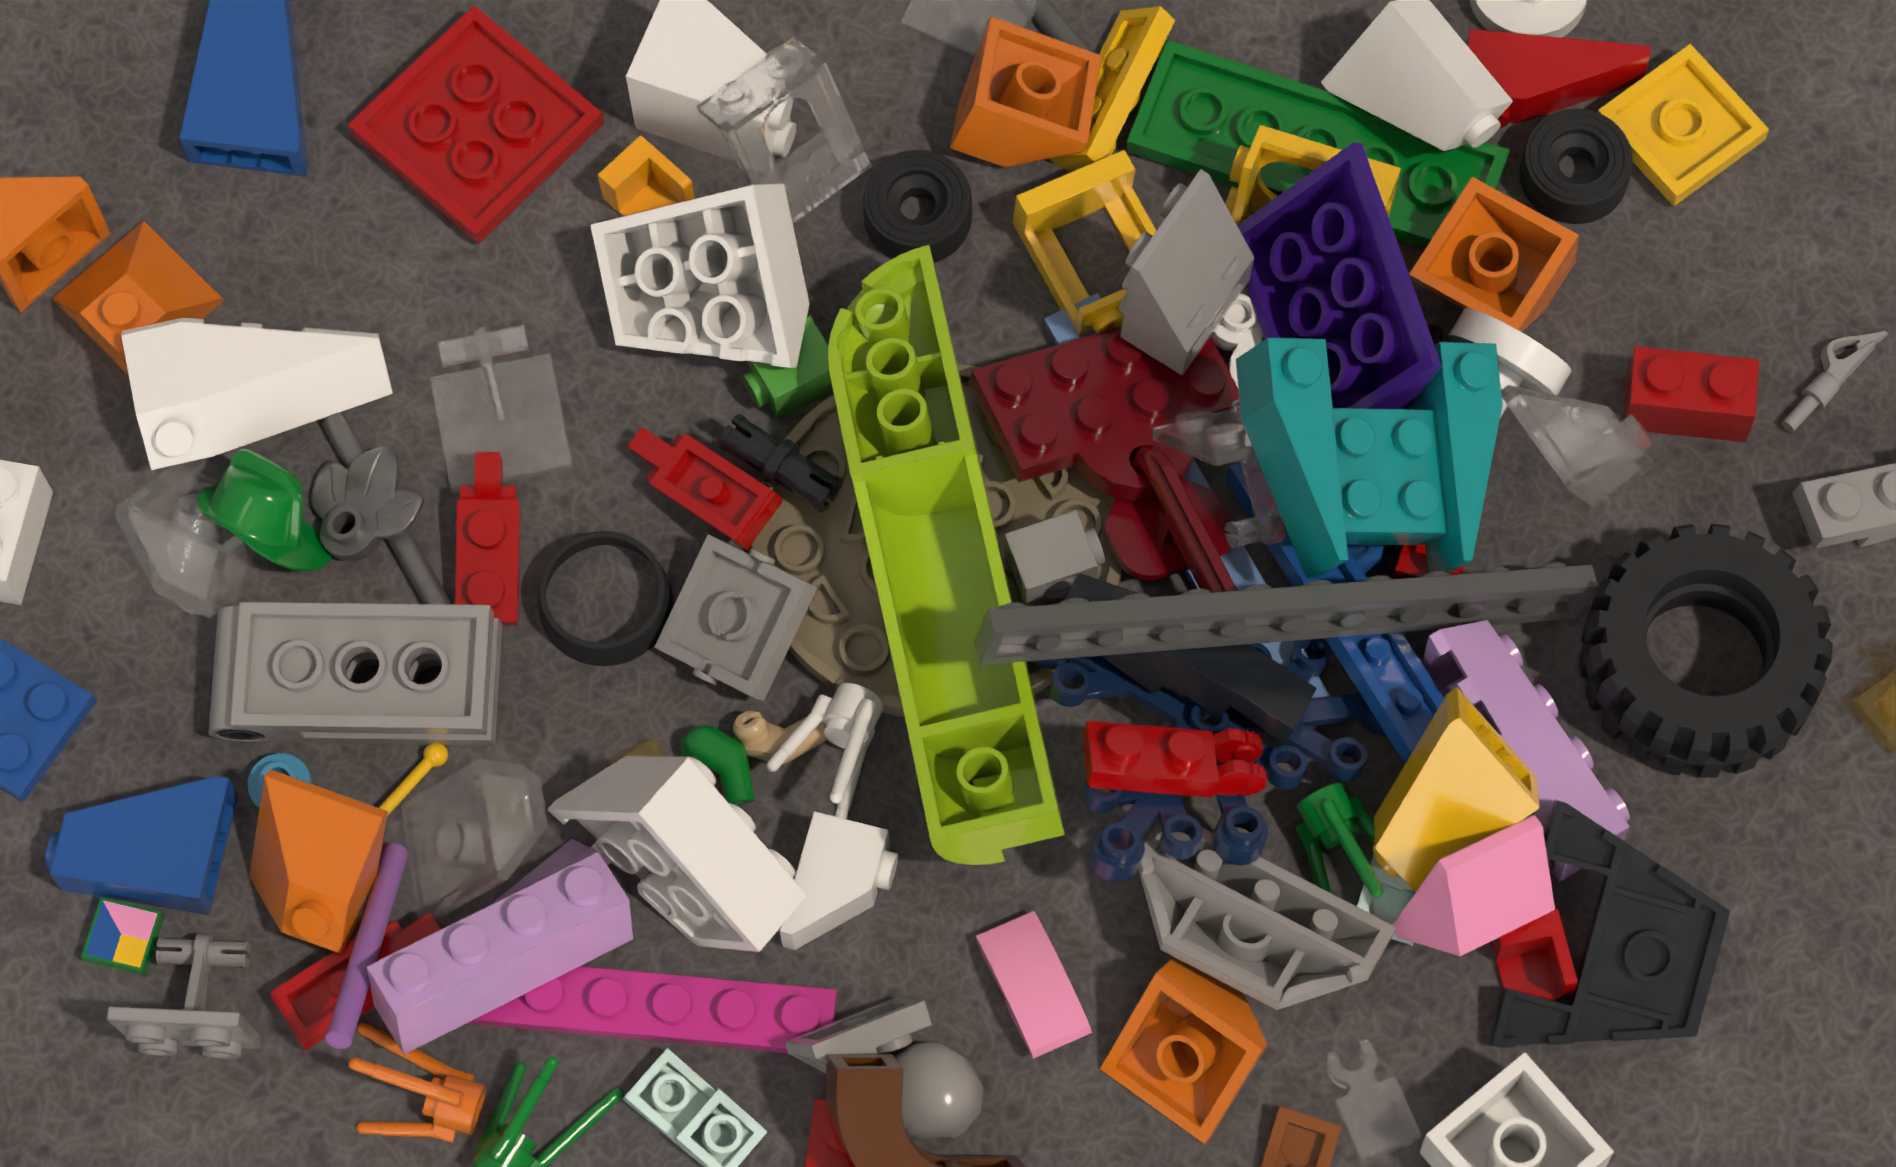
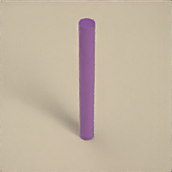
M390 843L384 847L378 873L369 895L326 1034L327 1043L337 1049H346L351 1046L370 984L366 967L377 961L409 856L408 850L398 843Z

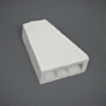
M1394 0L1389 2L1321 82L1328 92L1443 151L1470 144L1472 148H1475L1485 143L1499 130L1501 123L1497 119L1513 102L1430 0Z

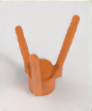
M366 1022L358 1025L357 1030L361 1035L439 1077H434L429 1082L377 1063L374 1064L357 1057L351 1058L349 1060L350 1069L425 1095L423 1115L433 1117V1123L361 1121L356 1125L358 1133L381 1136L433 1137L450 1143H454L457 1131L468 1135L473 1134L485 1100L486 1085L474 1082L475 1075L453 1069L418 1049H414L404 1055L392 1035Z

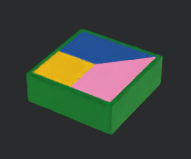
M100 897L81 955L82 959L87 963L146 977L165 916L158 910Z

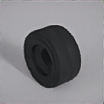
M1587 109L1558 111L1547 116L1537 124L1527 138L1519 171L1523 192L1535 209L1552 220L1567 224L1594 222L1611 213L1623 199L1632 171V151L1624 132L1608 117ZM1568 155H1580L1591 163L1593 172L1584 179H1571L1562 173L1559 162Z
M908 150L885 159L874 169L864 188L863 213L867 234L874 246L890 259L926 245L930 246L934 263L949 257L966 240L972 224V194L965 175L950 159L932 151ZM912 196L927 197L935 205L932 215L920 221L906 218L900 208L903 202Z

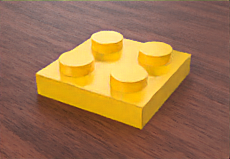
M1691 44L1598 110V113L1608 117L1621 128L1629 141L1633 163L1673 207L1765 141L1769 132V128Z

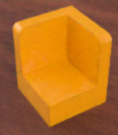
M641 135L598 174L602 198L623 217L695 199L691 179Z

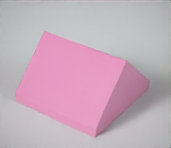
M1533 815L1439 860L1393 925L1397 927L1395 933L1398 938L1462 956L1553 911L1555 904L1543 827L1540 821Z

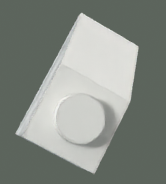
M814 811L794 879L808 896L780 928L783 947L793 950L800 948L874 906L878 888L890 890L897 867L898 853L889 851L890 841L887 829Z

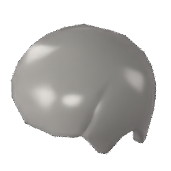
M933 1042L908 1046L900 1050L894 1057L903 1068L902 1120L907 1137L926 1142L939 1138H956L964 1133L980 1114L984 1087L975 1066L947 1045Z

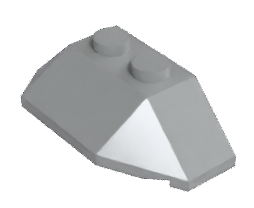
M1160 821L1157 822L1144 843L1145 850L1139 867V874L1160 950L1275 1010L1369 979L1393 937L1396 926L1261 857L1248 865H1234L1224 861L1213 848L1212 837L1214 833L1203 827L1198 850L1192 857L1187 859L1170 857L1163 851L1160 845L1162 828ZM1182 832L1171 833L1177 840H1191L1188 835Z

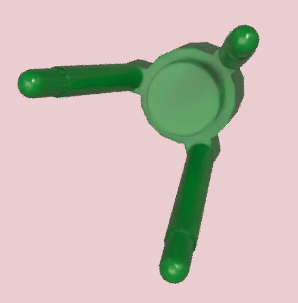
M1338 782L1317 790L1297 804V809L1304 822L1295 829L1305 846L1315 885L1332 894L1319 846V841L1322 840L1326 849L1342 845L1372 897L1380 898L1383 895V889L1354 838L1360 832L1358 824L1375 844L1374 821L1367 814L1359 797L1349 798L1342 783Z
M554 1055L546 1059L507 1125L505 1121L526 1071V1065L523 1062H517L503 1088L485 1132L474 1147L478 1152L470 1162V1165L473 1167H547L602 1118L623 1097L624 1092L620 1087L613 1088L538 1156L533 1158L531 1153L537 1144L520 1133L546 1089L550 1078L559 1064V1060Z

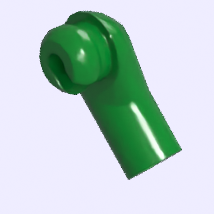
M706 725L694 727L682 738L680 743L682 757H693L710 770L718 773L722 794L728 803L741 805L755 801L747 751L741 742L714 726Z

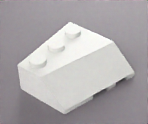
M625 756L555 800L547 809L563 825L569 819H576L597 838V841L591 848L599 852L607 865L613 863L626 873L636 874L641 879L637 884L638 893L686 938L699 947L760 952L808 896L793 879L795 870L792 865L776 851L767 849L755 835L756 825L751 817L741 808L728 803L714 787L716 779L713 773L703 763L693 757Z

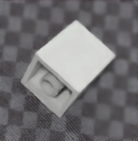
M659 0L626 75L635 128L769 173L776 155L784 158L787 156L796 133V123L790 121L793 96L787 94L785 70L708 0Z

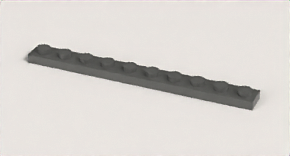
M1557 562L1543 565L1537 569L1509 571L1505 567H1493L1480 573L1451 575L1445 571H1436L1419 578L1391 579L1388 576L1381 575L1367 578L1361 582L1332 584L1327 580H1316L1302 586L1272 588L1269 585L1259 584L1249 586L1241 591L1212 593L1207 589H1194L1181 595L1150 597L1147 594L1137 593L1125 596L1119 600L1089 602L1084 598H1072L1055 605L1027 606L1023 603H1008L996 609L987 610L974 645L979 665L1437 630L1488 620L1491 625L1578 619L1599 585L1592 565L1567 566L1564 563Z

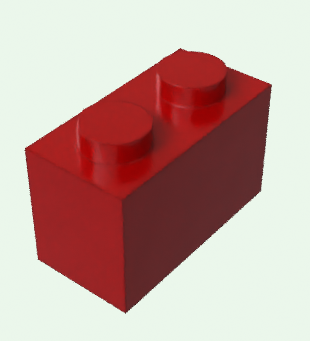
M1635 346L1626 373L1622 430L1746 443L1756 417L1760 359Z

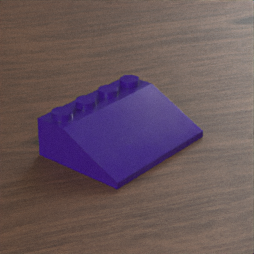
M1353 142L1237 225L1254 256L1250 280L1246 287L1264 339H1326L1333 408L1408 410L1442 365L1362 143Z

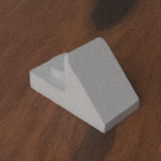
M896 997L785 1041L790 1055L826 1073L827 1054H878L894 1051L912 1043L911 1033L928 1027L932 1023L925 1000Z

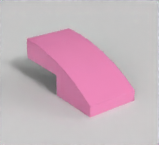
M1035 911L976 936L981 953L1005 998L1007 1009L1033 1059L1092 1033L1090 1024L1071 982Z

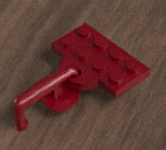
M1122 326L972 370L969 385L1018 483L1075 466L1089 484L1109 496L1116 497L1104 525V535L1119 565L1125 572L1138 579L1157 580L1190 570L1200 589H1207L1212 593L1238 591L1222 561V558L1230 551L1234 541L1235 532L1233 524L1220 499L1212 490L1183 479L1188 473L1193 459L1196 442L1194 430L1241 416L1239 389L1211 336L1183 376L1121 338Z

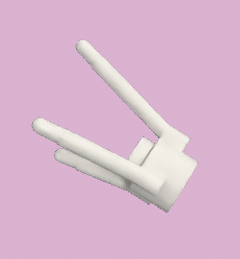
M853 683L841 684L833 698L819 695L811 713L767 762L766 767L768 771H777L821 722L824 723L826 726L824 730L825 737L831 743L845 749L834 780L830 800L833 803H837L835 817L847 819L865 754L874 736V728L884 709V703L873 691Z

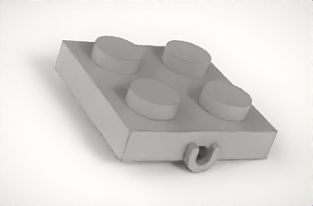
M708 534L654 648L694 667L692 674L709 683L717 685L719 680L753 698L764 701L818 587L773 566L775 559L752 548L747 553Z

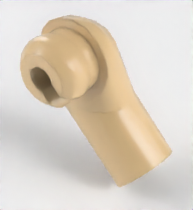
M746 711L735 719L732 729L735 739L745 747L747 756L768 762L806 717L787 728H782L766 722L760 712ZM822 722L782 765L828 741L824 735L825 726Z

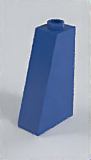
M290 0L209 1L179 138L189 163L307 176L309 165Z

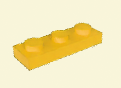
M1161 6L1120 11L1099 55H1102L1088 144L1082 152L1049 158L1056 166L1067 171L1078 170L1113 154L1116 147V139L1129 113L1139 102L1140 91L1154 63L1160 58L1165 46V40L1175 22V19Z

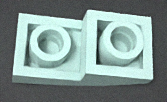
M668 1048L623 1097L626 1103L703 1167H738L768 1132L720 1089H713Z

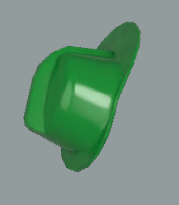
M249 449L239 450L233 456L229 467L223 473L219 483L205 487L197 495V506L206 517L228 529L255 552L275 564L292 570L309 572L322 569L331 560V554L321 542L320 532L302 518L303 487L301 481L288 469Z

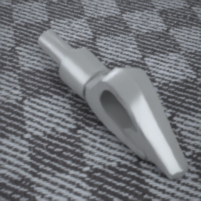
M1880 331L1858 336H1847L1827 343L1821 352L1824 372L1820 373L1802 391L1804 399L1781 422L1783 428L1793 433L1815 408L1823 410L1839 391L1840 386L1875 349V345L1888 336V332ZM1855 346L1854 353L1844 359H1837L1833 353L1840 348Z

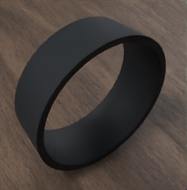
M590 532L568 541L550 558L540 582L538 611L547 637L563 654L588 665L614 666L640 657L656 644L673 609L672 587L659 561L640 541L618 532ZM603 545L620 546L641 554L655 568L659 589L657 602L652 614L638 630L616 641L590 642L572 636L555 621L547 604L546 590L553 574L564 561L584 549Z

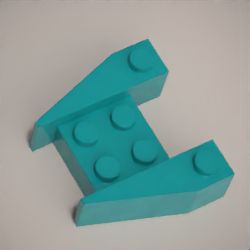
M1266 338L1236 358L1242 423L1306 578H1317L1348 561L1347 545H1425L1428 573L1436 571L1450 573L1473 560L1503 406L1496 344L1439 342L1434 345L1442 367L1411 405V410L1333 408L1326 339Z

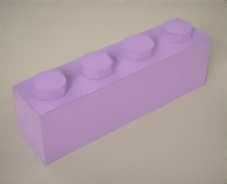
M1488 620L1440 629L1429 635L1422 664L1443 697L1445 698L1450 691L1458 687L1537 777L1540 808L1525 819L1535 815L1542 824L1545 836L1554 799L1566 802L1603 828L1625 840L1630 828L1627 823L1630 815L1625 803L1613 788L1608 787L1604 790L1591 771L1594 768V763L1586 746L1577 736L1573 735L1570 738L1567 736L1556 720L1558 710L1548 691L1540 684L1533 686L1520 667L1523 666V659L1512 639L1505 633L1498 636ZM1548 859L1549 868L1559 882L1582 869L1581 867Z
M571 839L488 907L367 966L374 1006L405 1055L633 940L629 898L599 852Z

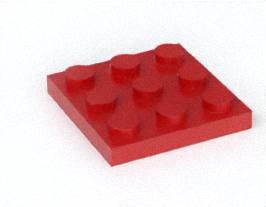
M474 5L348 124L351 136L479 245L604 124V119L600 110Z

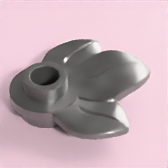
M390 446L374 448L364 452L352 462L349 469L337 462L328 461L319 470L314 480L311 498L313 509L323 519L320 529L321 542L325 549L338 559L358 561L367 558L377 549L382 539L398 537L406 532L413 525L423 507L425 500L422 496L411 491L398 490L399 461L395 450ZM355 522V525L350 532L346 534H341L342 530L347 525Z

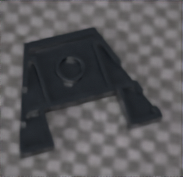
M1554 799L1544 836L1547 859L1604 874L1577 975V986L1569 1003L1504 986L1489 1043L1492 1046L1507 1048L1531 1044L1558 1045L1583 1041H1627L1697 1036L1730 910L1566 802Z

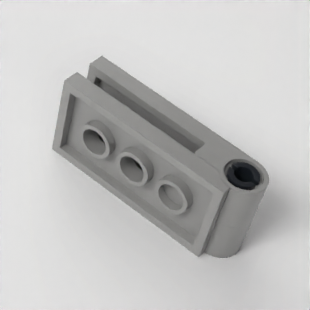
M239 602V605L222 607L217 612L208 734L211 737L225 741L428 745L430 743H440L448 746H495L503 624L499 618H494V611L490 605ZM379 665L376 675L370 681L357 683L359 674L365 668ZM433 666H442L439 676L434 681L428 684H418L420 676L425 670Z

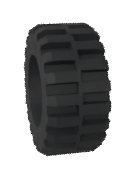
M1711 523L1707 534H1696L1693 524L1673 527L1668 541H1664L1660 534L1655 533L1639 542L1635 555L1625 552L1612 565L1608 579H1602L1595 594L1581 638L1584 645L1579 657L1580 676L1589 679L1585 695L1591 710L1596 711L1603 708L1606 713L1601 726L1613 740L1623 733L1632 740L1628 753L1645 762L1649 753H1653L1665 759L1662 771L1680 775L1684 765L1689 764L1698 766L1697 775L1699 778H1716L1719 776L1724 765L1731 764L1733 772L1738 774L1753 769L1761 755L1769 760L1785 749L1792 735L1797 736L1806 723L1827 680L1825 673L1832 661L1833 643L1825 638L1831 627L1828 610L1823 605H1813L1819 589L1810 575L1804 574L1798 578L1792 572L1797 560L1784 549H1780L1776 555H1773L1762 548L1766 539L1750 531H1748L1745 540L1729 536V525ZM1699 605L1724 611L1739 620L1751 632L1758 643L1763 658L1761 675L1753 686L1731 695L1708 696L1688 691L1667 678L1653 661L1646 643L1647 630L1650 624L1662 613L1682 606Z

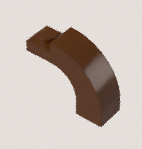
M827 1054L826 1098L829 1115L834 1131L855 1167H1025L1017 1156H943L918 1147L908 1139L902 1120L903 1068L893 1055Z

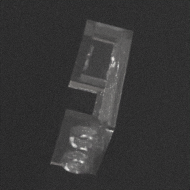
M795 37L771 50L766 57L734 80L722 85L717 92L697 105L699 113L720 129L746 186L759 184L785 185L792 223H795L872 167L827 63ZM791 98L805 99L810 104L821 132L775 164L765 142L764 130L766 121L771 112L780 103Z

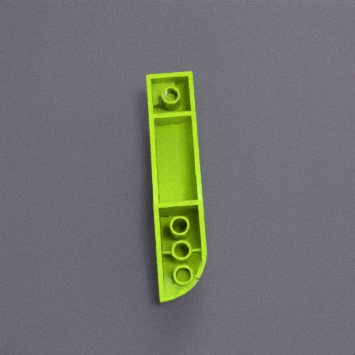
M926 245L889 260L861 281L862 290L853 299L847 309L840 308L835 319L828 345V365L850 475L856 494L894 664L930 841L935 852L945 860L958 864L988 865L1005 862L1003 849L1063 836L1065 833L1027 663L1013 662L979 665L974 641L987 610L996 609L1001 605L1013 602L930 246Z

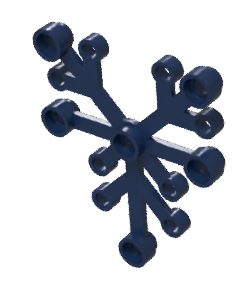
M1324 638L1296 640L1290 656V665L1287 669L1309 683L1313 677H1318L1325 672L1331 657L1330 645ZM1247 644L1272 659L1270 651L1263 644ZM1302 651L1311 652L1318 656L1319 659H1309L1302 654ZM1101 656L1032 661L1041 668L1054 670L1049 692L1056 703L1065 707H1075L1090 699L1128 695L1175 722V728L1212 731L1213 735L1227 728L1240 729L1241 731L1248 730L1249 732L1254 731L1255 733H1268L1232 706L1217 718L1182 693V697L1163 685L1153 694ZM1071 681L1077 684L1079 688L1069 689L1063 686L1061 682ZM1360 693L1311 699L1295 731L1283 742L1287 745H1281L1272 749L1262 743V755H1259V759H1255L1252 763H1259L1260 766H1264L1268 781L1280 789H1293L1301 783L1307 768L1306 756L1325 766L1328 773L1335 779L1350 782L1359 778L1363 772L1368 758L1365 746L1358 740L1349 737L1332 741L1309 728V726L1359 720L1370 732L1381 736L1387 735ZM1201 722H1206L1212 724L1213 726H1206ZM1338 756H1349L1355 761V763H1344L1338 758ZM1287 763L1291 765L1295 769V771H1284L1277 764ZM1087 778L1085 779L1081 797L1085 806L1097 813H1108L1116 809L1117 806L1133 804L1121 822L1111 823L1102 827L1094 836L1089 852V863L1093 871L1101 878L1113 882H1122L1132 878L1138 872L1145 850L1142 838L1157 817L1162 828L1160 845L1167 855L1176 859H1187L1197 852L1203 834L1202 827L1195 818L1186 815L1180 795L1110 790L1112 794L1101 795L1093 788H1090V786H1087ZM1215 794L1221 812L1212 837L1215 852L1230 864L1248 865L1255 862L1262 854L1268 837V828L1261 814L1255 809L1248 807L1245 796L1243 797L1241 794L1237 796ZM1235 827L1243 828L1250 833H1242ZM1182 832L1188 835L1191 840H1177L1171 833ZM1110 843L1122 845L1127 849H1117L1113 847Z

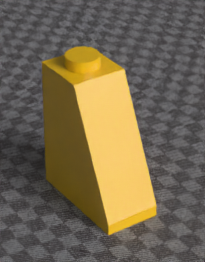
M1458 687L1445 696L1374 816L1375 845H1373L1372 850L1376 860L1389 876L1396 878L1400 875L1415 893L1439 860L1519 823L1540 808L1537 777Z

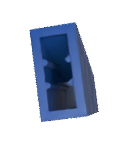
M215 776L65 813L60 833L53 832L50 836L45 856L46 868L50 870L49 874L62 891L210 915L239 795L229 778Z

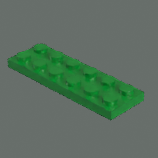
M1166 40L1128 137L1126 149L1128 153L1196 175L1202 169L1210 175L1212 180L1238 188L1239 183L1229 180L1236 153L1240 145L1251 147L1260 125L1341 150L1353 142L1362 143L1367 158L1401 168L1389 220L1396 240L1426 249L1472 177L1497 190L1510 149L1488 142L1472 148L1470 144L1443 151L1326 90L1170 40ZM1274 162L1262 167L1260 175L1265 186L1274 194L1280 195L1314 170L1291 163Z

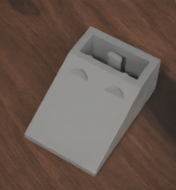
M1200 169L1188 187L1179 183L1170 193L1160 212V215L1165 220L1155 234L1151 235L1145 231L1132 247L1125 262L1131 269L1122 284V288L1127 290V293L1118 311L1124 314L1120 337L1182 376L1249 282L1254 261L1250 248L1210 175Z

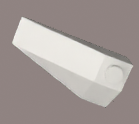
M178 318L121 331L135 412L151 470L213 457L393 394L379 334L315 328H303L301 331L264 329L262 324L241 322V327L204 324V319Z

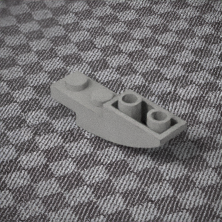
M1896 463L1801 482L1792 493L1814 549L1857 540L1859 547H1864L1896 537Z

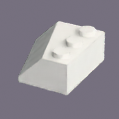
M784 184L750 185L590 225L616 345L680 354L706 355L734 361L767 363L772 366L787 368L797 367L809 309V299Z

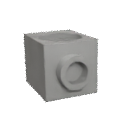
M1077 510L1005 534V557L1022 602L1027 606L1048 605L1064 599L1072 583L1080 573L1097 579L1098 565L1105 563L1103 549L1095 529L1092 527L1084 530Z

